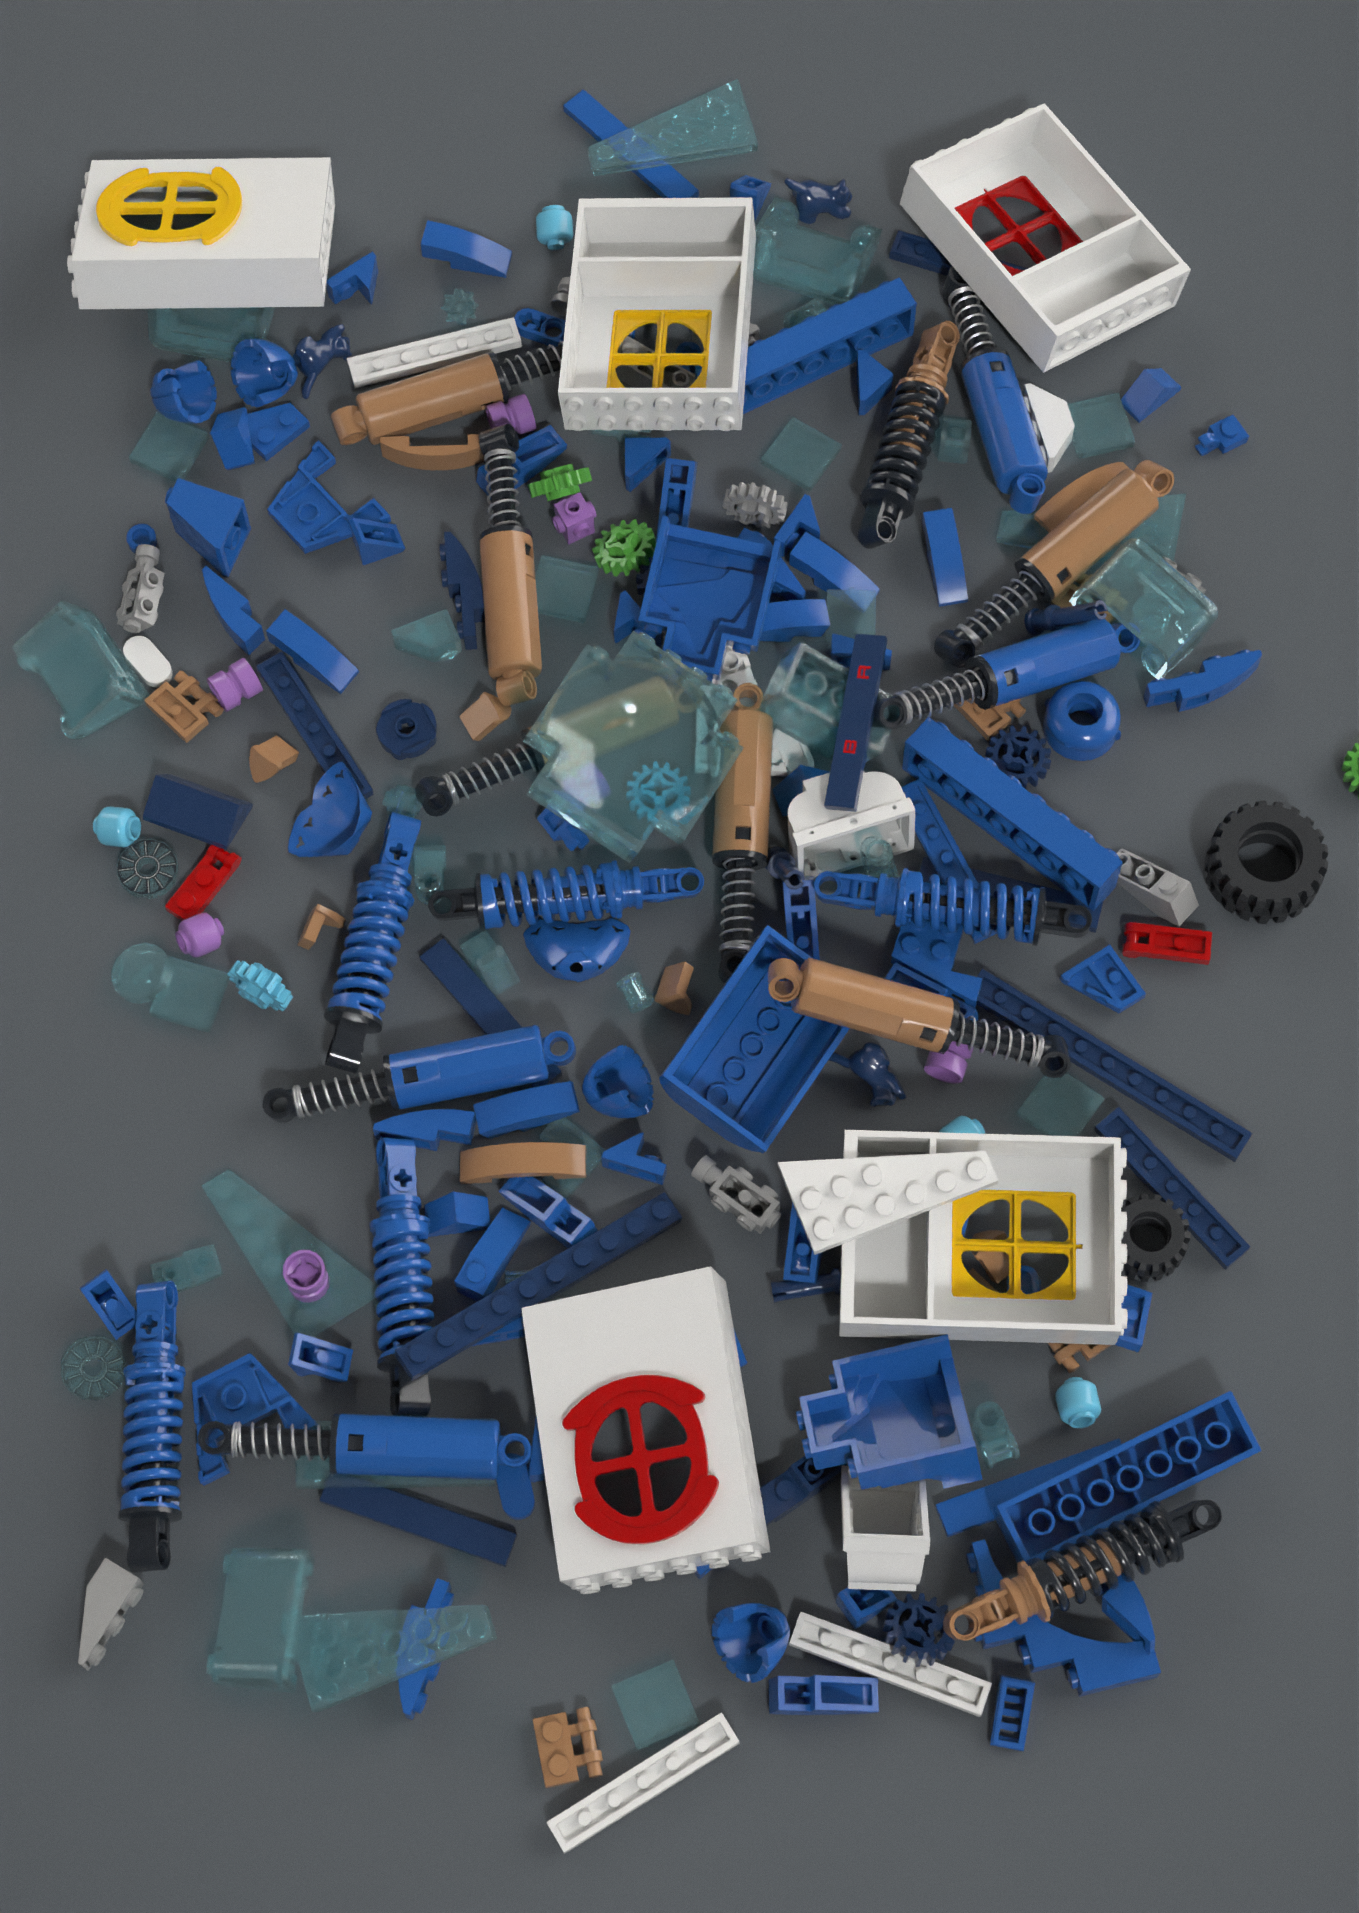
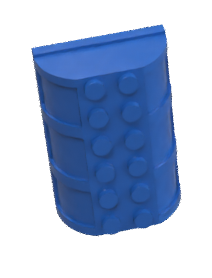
M768 925L761 931L659 1077L660 1084L665 1092L683 1109L725 1140L744 1149L761 1153L767 1151L850 1029L794 1013L791 1001L780 1002L772 998L768 990V967L776 959L787 958L793 960L800 969L802 963L811 957ZM780 979L779 981H788L789 979Z

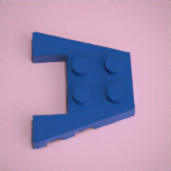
M319 440L312 446V452L307 459H303L299 464L298 471L291 481L286 482L267 509L269 516L305 554L352 537L349 524L352 518L382 523L391 522L390 515L374 498L353 514L348 515L315 480L336 464L335 457Z
M927 920L923 928H917L911 922L901 926L892 953L891 963L894 964L896 962L948 989L949 995L955 994L964 999V1003L974 1008L976 1007L983 978L952 971L963 935L964 925H960L955 933L948 931L947 923L945 922L940 930H933L930 920Z
M251 1353L192 1382L194 1422L197 1425V1439L199 1430L208 1422L218 1421L224 1424H233L240 1421L242 1426L248 1427L252 1422L256 1423L278 1412L284 1428H290L291 1424H293L294 1429H304L306 1424L307 1429H317L318 1424ZM215 1430L209 1435V1444L212 1448L219 1447L218 1442L225 1439L224 1433L221 1430ZM198 1442L196 1443L197 1456H199L200 1471H198V1479L200 1484L205 1486L231 1473L224 1456L210 1455L201 1449Z

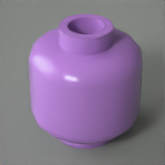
M199 913L181 921L175 937L179 948L184 954H190L192 957L198 958L220 947L224 929L218 918L213 919L208 913Z

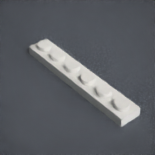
M512 317L347 358L354 387L358 388L455 364L492 351L496 354L520 348L522 343L515 319Z
M800 1612L789 1642V1646L978 1717L982 1714L992 1684L937 1662L929 1666L926 1659L922 1660L920 1667H916L915 1659L913 1658L904 1663L902 1662L903 1653L899 1652L895 1655L891 1653L894 1646L804 1612Z
M721 1712L546 1823L565 1854L737 1746L740 1742Z

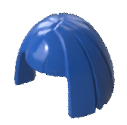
M250 338L241 341L235 347L236 352H233L234 357L231 359V367L233 368L231 370L233 384L237 386L235 388L237 394L241 399L244 398L243 401L251 407L265 406L282 397L295 384L298 377L295 360L281 346L267 340Z
M199 360L184 364L174 370L162 369L152 379L150 395L155 408L161 415L176 422L197 424L208 420L215 410L216 402L214 400L217 399L216 387L213 386L215 384L213 376L207 370V366Z
M626 1045L617 1046L598 1059L590 1067L582 1083V1093L587 1103L597 1112L609 1117H640L648 1114L653 1107L652 1101L654 1098L652 1095L654 1090L653 1085L650 1084L652 1080L647 1067H642L644 1062L637 1053L634 1054L635 1051Z
M760 1603L738 1604L719 1611L713 1619L715 1623L712 1624V1636L715 1637L713 1642L719 1656H722L721 1660L726 1662V1667L732 1674L736 1673L737 1678L745 1682L751 1681V1683H755L767 1677L780 1662L788 1645L790 1627L784 1613L778 1608Z

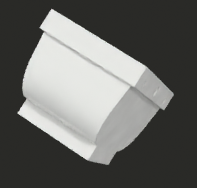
M883 772L863 773L856 812L825 808L824 802L830 773L802 781L803 792L797 795L788 807L789 852L794 858L795 866L804 874V877L813 876L815 880L820 873L825 871L839 873L914 850L915 808L911 798L905 797L899 782L889 774ZM855 857L857 859L853 861L850 858Z
M842 1466L843 1551L847 1552L848 1589L916 1591V1585L921 1580L925 1554L929 1555L930 1550L925 1479L883 1489L877 1486L861 1490L858 1478L851 1479L849 1466Z

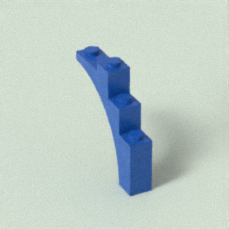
M985 1539L972 1542L969 1548L970 1553H966V1560L970 1573L976 1572L979 1585L975 1586L976 1597L989 1591L1000 1589L999 1581L1003 1577L994 1565ZM1037 1615L1027 1618V1622L1021 1625L1014 1619L1011 1623L974 1638L975 1642L981 1641L983 1650L1022 1640L1023 1645L1018 1646L1020 1658L1024 1666L1029 1665L1031 1673L1070 1664L1071 1668L1067 1669L1068 1681L1071 1689L1077 1688L1079 1697L1154 1679L1161 1673L1155 1651L1149 1655L1142 1647L1145 1646V1640L1128 1643L1096 1641L1073 1635L1048 1622L1044 1623Z

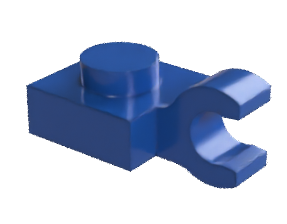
M1233 414L1210 425L1207 433L1198 437L1200 443L1195 445V448L1201 456L1208 454L1216 448H1219L1222 454L1247 443L1249 435Z
M561 797L554 798L537 817V820L553 841L563 840L570 851H574L577 846L580 850H583L590 842L582 831L574 827L578 819Z

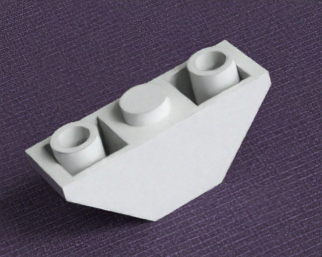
M1031 383L1024 384L1023 397L1049 473L1053 471L1071 443L1075 426L1065 400Z

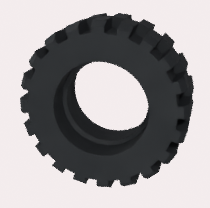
M1265 800L1256 801L1254 807H1251L1249 803L1239 806L1237 813L1231 811L1225 816L1223 823L1218 824L1206 853L1205 871L1208 873L1206 877L1208 887H1215L1213 896L1218 902L1224 901L1226 903L1224 909L1231 914L1234 911L1241 913L1240 919L1249 921L1250 917L1257 919L1258 924H1267L1269 919H1274L1275 923H1280L1286 920L1288 914L1291 918L1298 916L1303 908H1308L1313 902L1328 869L1329 862L1326 858L1329 853L1327 845L1321 844L1324 839L1321 830H1314L1313 825L1315 822L1309 816L1305 818L1300 816L1301 810L1293 806L1291 810L1284 808V803L1274 801L1273 805H1267ZM1254 843H1266L1276 846L1291 860L1294 874L1288 879L1278 882H1267L1257 879L1242 866L1238 852L1243 847Z

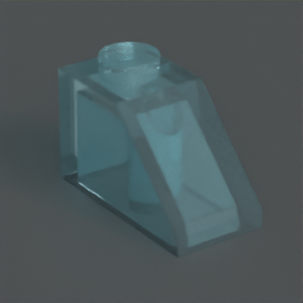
M447 609L391 630L393 644L397 650L432 662L449 660L462 652L460 637Z

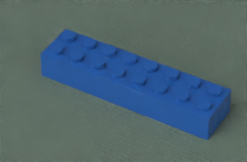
M901 278L885 281L867 293H859L841 305L835 304L827 311L815 317L809 316L791 328H783L774 336L752 343L748 347L743 414L855 363L857 360V350H864L869 355H872L912 336L914 333L917 303ZM702 367L695 372V380L700 375Z
M928 717L905 741L902 765L904 771L916 780L921 778L929 790L1063 891L1072 894L1094 911L1116 888L1123 863L1116 852L1110 848L1105 849L1088 831L1078 829L1064 813L1056 812L1050 808L1040 795L1036 793L1031 794L1022 787L1021 782L1012 775L1007 776L998 769L993 760L988 757L983 758L974 751L969 742L963 739L959 740L951 734L946 725L941 722H935Z
M1229 1391L991 1508V1511L1017 1563L1034 1557L1043 1560L1045 1553L1049 1550L1059 1552L1063 1544L1067 1542L1075 1544L1080 1536H1091L1093 1531L1098 1528H1108L1110 1523L1122 1521L1127 1515L1140 1512L1153 1501L1160 1502L1262 1450L1233 1393Z

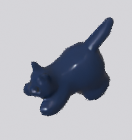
M789 178L785 179L784 183L792 190V195L796 198L797 210L795 215L801 222L813 224L820 213H829L839 219L850 217L851 209L846 205L852 200V193L846 186L845 179L840 180L836 185L821 184L810 179L800 182Z
M343 324L336 325L322 334L320 340H313L311 336L301 339L296 345L293 355L295 366L307 377L302 388V397L307 400L309 398L317 376L321 374L332 359L342 358L347 361V358H350L349 356L352 355L350 352V339L347 336H341L345 330Z
M867 1042L863 1048L854 1051L848 1058L836 1052H833L829 1058V1061L852 1070L872 1087L873 1098L870 1101L871 1106H892L896 1102V1096L902 1100L907 1098L896 1075L888 1071L889 1057L878 1044Z

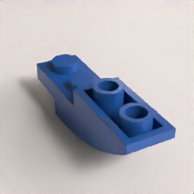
M1241 650L1234 655L1226 657L1212 656L1202 661L1199 673L1197 674L1195 672H1187L1177 678H1157L1147 683L1143 696L1146 707L1176 702L1178 711L1181 712L1210 703L1234 690L1252 675L1258 668L1262 657L1261 650Z
M439 1578L436 1579L424 1609L411 1605L401 1638L398 1659L399 1692L403 1713L406 1718L413 1720L416 1712L422 1713L428 1698V1694L424 1693L428 1681H435L441 1666V1662L437 1661L439 1657L437 1652L428 1648L429 1644L435 1645L441 1631L438 1621L442 1612L448 1613L454 1599V1594L450 1593L452 1590L450 1583Z

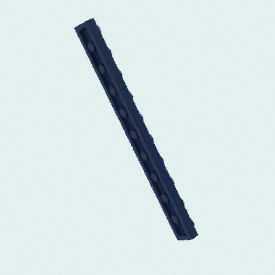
M984 969L980 971L977 977L983 979L977 1000L978 1006L1014 1028L1021 1029L1026 1035L1032 1032L1035 1036L1038 1034L1043 1035V1037L1058 1035L1064 1038L1067 1042L1071 1063L1233 1162L1237 1160L1253 1133Z
M664 1192L395 1350L394 1355L413 1381L522 1316L521 1308L547 1302L681 1222L682 1216Z

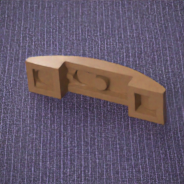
M468 434V445L411 446L409 436L380 437L382 456L394 463L410 468L453 470L484 462V455L479 445L480 434Z
M1116 462L1088 472L1048 500L1034 514V519L1050 533L1124 469L1130 468L1123 462Z
M553 1142L508 1143L483 1146L460 1152L461 1184L492 1183L493 1178L553 1176L554 1179L586 1178L585 1145Z

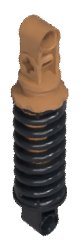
M944 321L923 331L918 350L913 359V365L909 368L907 377L900 379L895 387V397L891 404V411L887 416V424L882 431L883 437L879 441L878 450L874 456V463L869 471L870 476L860 494V501L866 510L858 529V539L861 545L867 549H873L892 542L896 538L901 519L910 517L914 512L915 499L919 491L918 483L923 479L922 470L927 466L926 457L932 451L930 444L935 441V431L940 426L939 418L943 415L946 404L949 402V395L944 389L948 381L947 374L952 366V358L960 339L959 330L951 321Z
M1194 1500L1167 1512L1159 1502L1153 1501L1141 1510L1140 1516L1129 1514L1124 1518L1123 1523L1114 1521L1109 1524L1107 1530L1102 1528L1093 1531L1092 1537L1080 1536L1076 1540L1075 1545L1067 1542L1061 1546L1059 1552L1049 1550L1045 1553L1043 1560L1034 1557L1017 1563L1018 1575L1011 1579L1006 1577L1000 1580V1589L984 1593L972 1599L971 1602L949 1611L943 1620L944 1631L952 1639L968 1641L984 1633L999 1629L1011 1623L1014 1619L1021 1625L1027 1622V1618L1037 1615L1042 1622L1046 1623L1054 1616V1610L1059 1608L1062 1612H1066L1070 1609L1069 1598L1073 1597L1075 1602L1081 1605L1086 1601L1085 1591L1087 1590L1094 1597L1101 1596L1103 1592L1102 1583H1105L1109 1589L1114 1590L1119 1585L1117 1577L1120 1575L1124 1581L1132 1582L1135 1578L1132 1564L1136 1566L1142 1575L1149 1574L1151 1571L1147 1558L1149 1556L1159 1568L1171 1562L1178 1563L1184 1559L1182 1543L1215 1529L1222 1519L1221 1509L1212 1500ZM1200 1506L1205 1507L1208 1511L1209 1516L1205 1524H1201L1196 1516ZM960 1615H964L969 1622L968 1630L964 1634H959L954 1627V1622Z

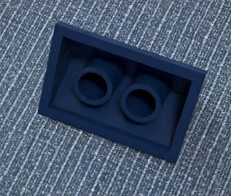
M171 774L155 775L143 813V820L227 850L253 808V804Z

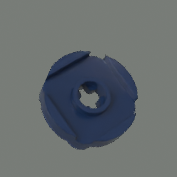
M400 699L390 703L383 709L376 726V732L383 749L392 754L395 759L404 760L406 758L418 757L435 745L437 740V723L434 713L427 705L412 702L411 699ZM407 723L409 727L414 725L415 728L412 729L410 734H402L400 731L403 724Z

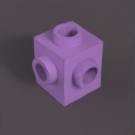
M581 493L565 496L558 503L554 504L555 516L552 517L554 527L559 534H563L568 545L595 533L594 518L597 517L595 508L591 501L586 502Z

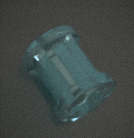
M640 972L628 974L616 983L618 991L623 992L629 1003L628 1009L630 1013L640 1012L648 1008L655 1000L652 994H648L641 982L643 977Z

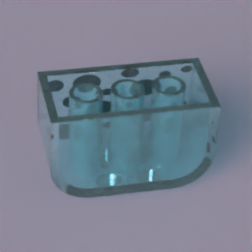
M800 642L780 656L759 705V711L765 712L773 718V727L832 760L849 670L805 643ZM879 688L877 698L893 697ZM886 707L884 710L885 720H887L889 716L888 707ZM872 726L866 762L882 754L892 729H881Z

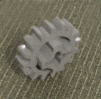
M740 482L739 487L732 484L730 489H726L723 508L727 509V515H735L734 520L740 521L744 525L754 524L757 528L760 526L770 528L771 524L779 526L780 521H784L788 503L784 501V496L776 495L777 491L775 489L771 490L766 485L758 487L754 482H751V484Z

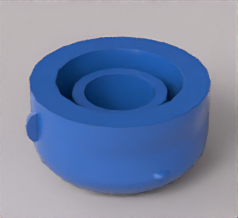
M1086 681L1071 682L1062 686L1044 703L1046 707L1043 719L1044 736L1051 748L1065 758L1076 761L1096 759L1109 751L1115 740L1121 738V731L1119 730L1121 714L1118 703L1107 689L1098 684ZM1076 711L1088 712L1093 716L1096 723L1086 726L1079 725L1072 721L1069 716Z

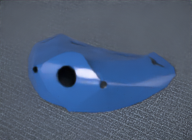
M343 762L333 765L316 784L312 805L299 814L293 825L288 843L289 853L298 857L348 855L359 842L361 834L371 821L373 812L351 772ZM341 770H343L344 778L335 777L336 774H340ZM329 785L332 794L323 797L324 792L327 791L326 787ZM312 817L313 827H304L308 823L309 818ZM301 836L302 841L305 843V845L296 848V846L299 844V837Z
M613 918L581 924L554 921L551 924H547L544 920H539L537 924L531 925L524 932L523 936L526 947L534 960L547 973L555 978L582 982L604 973L618 961L629 943L631 931L627 925ZM552 926H554V927H556V928H564V929H561V930H559V931H556V929H554ZM600 926H601V928H599L597 931H594V930H592V929H589V928H597V927H600ZM612 926H615L617 929H622L623 931L616 933ZM541 927V929L538 932V935H531V933L536 932L537 929ZM575 962L580 963L583 966L582 971H571V964Z

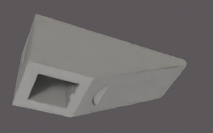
M627 336L617 352L654 353L655 351ZM620 365L616 368L618 379L635 388H652L653 366ZM668 365L664 369L663 388H689L695 382V374L679 365Z
M1123 848L1117 852V855L1123 862L1117 883L1156 915L1180 926L1199 906L1191 882Z
M107 1558L103 1560L86 1587L78 1664L87 1671H89L92 1665L97 1666L106 1652L105 1644L111 1635L115 1637L120 1632L125 1622L123 1616L130 1606L133 1608L137 1605L144 1592L141 1589L144 1583L137 1576Z

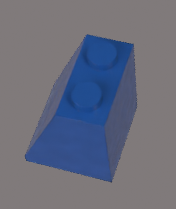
M178 478L174 487L169 488L165 497V503L167 504L175 532L222 576L229 577L251 530L244 500Z

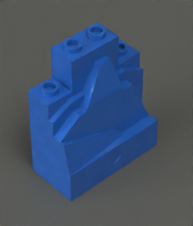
M662 517L638 622L647 633L661 635L662 631L666 632L660 658V666L665 668V673L674 676H683V673L695 675L694 679L698 681L712 683L713 679L720 680L728 646H732V651L741 654H750V651H758L772 588L774 589L782 556L781 541L775 540L774 546L670 524L669 517Z
M948 1334L833 1360L834 1374L828 1375L832 1390L799 1397L802 1410L796 1411L800 1431L806 1430L808 1438L802 1439L806 1459L813 1458L816 1470L848 1463L851 1479L858 1478L861 1490L877 1486L883 1489L923 1479L942 1481L943 1489L982 1480L977 1449L967 1417Z

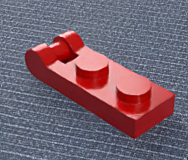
M210 845L206 855L165 905L166 911L181 921L202 913L239 867L242 857L234 852L229 853L220 847ZM218 860L223 863L220 870L213 867Z
M1129 922L1124 925V935L1127 938L1126 943L1122 947V955L1125 957H1147L1209 965L1212 944V932L1136 922ZM1139 937H1148V944L1139 943Z

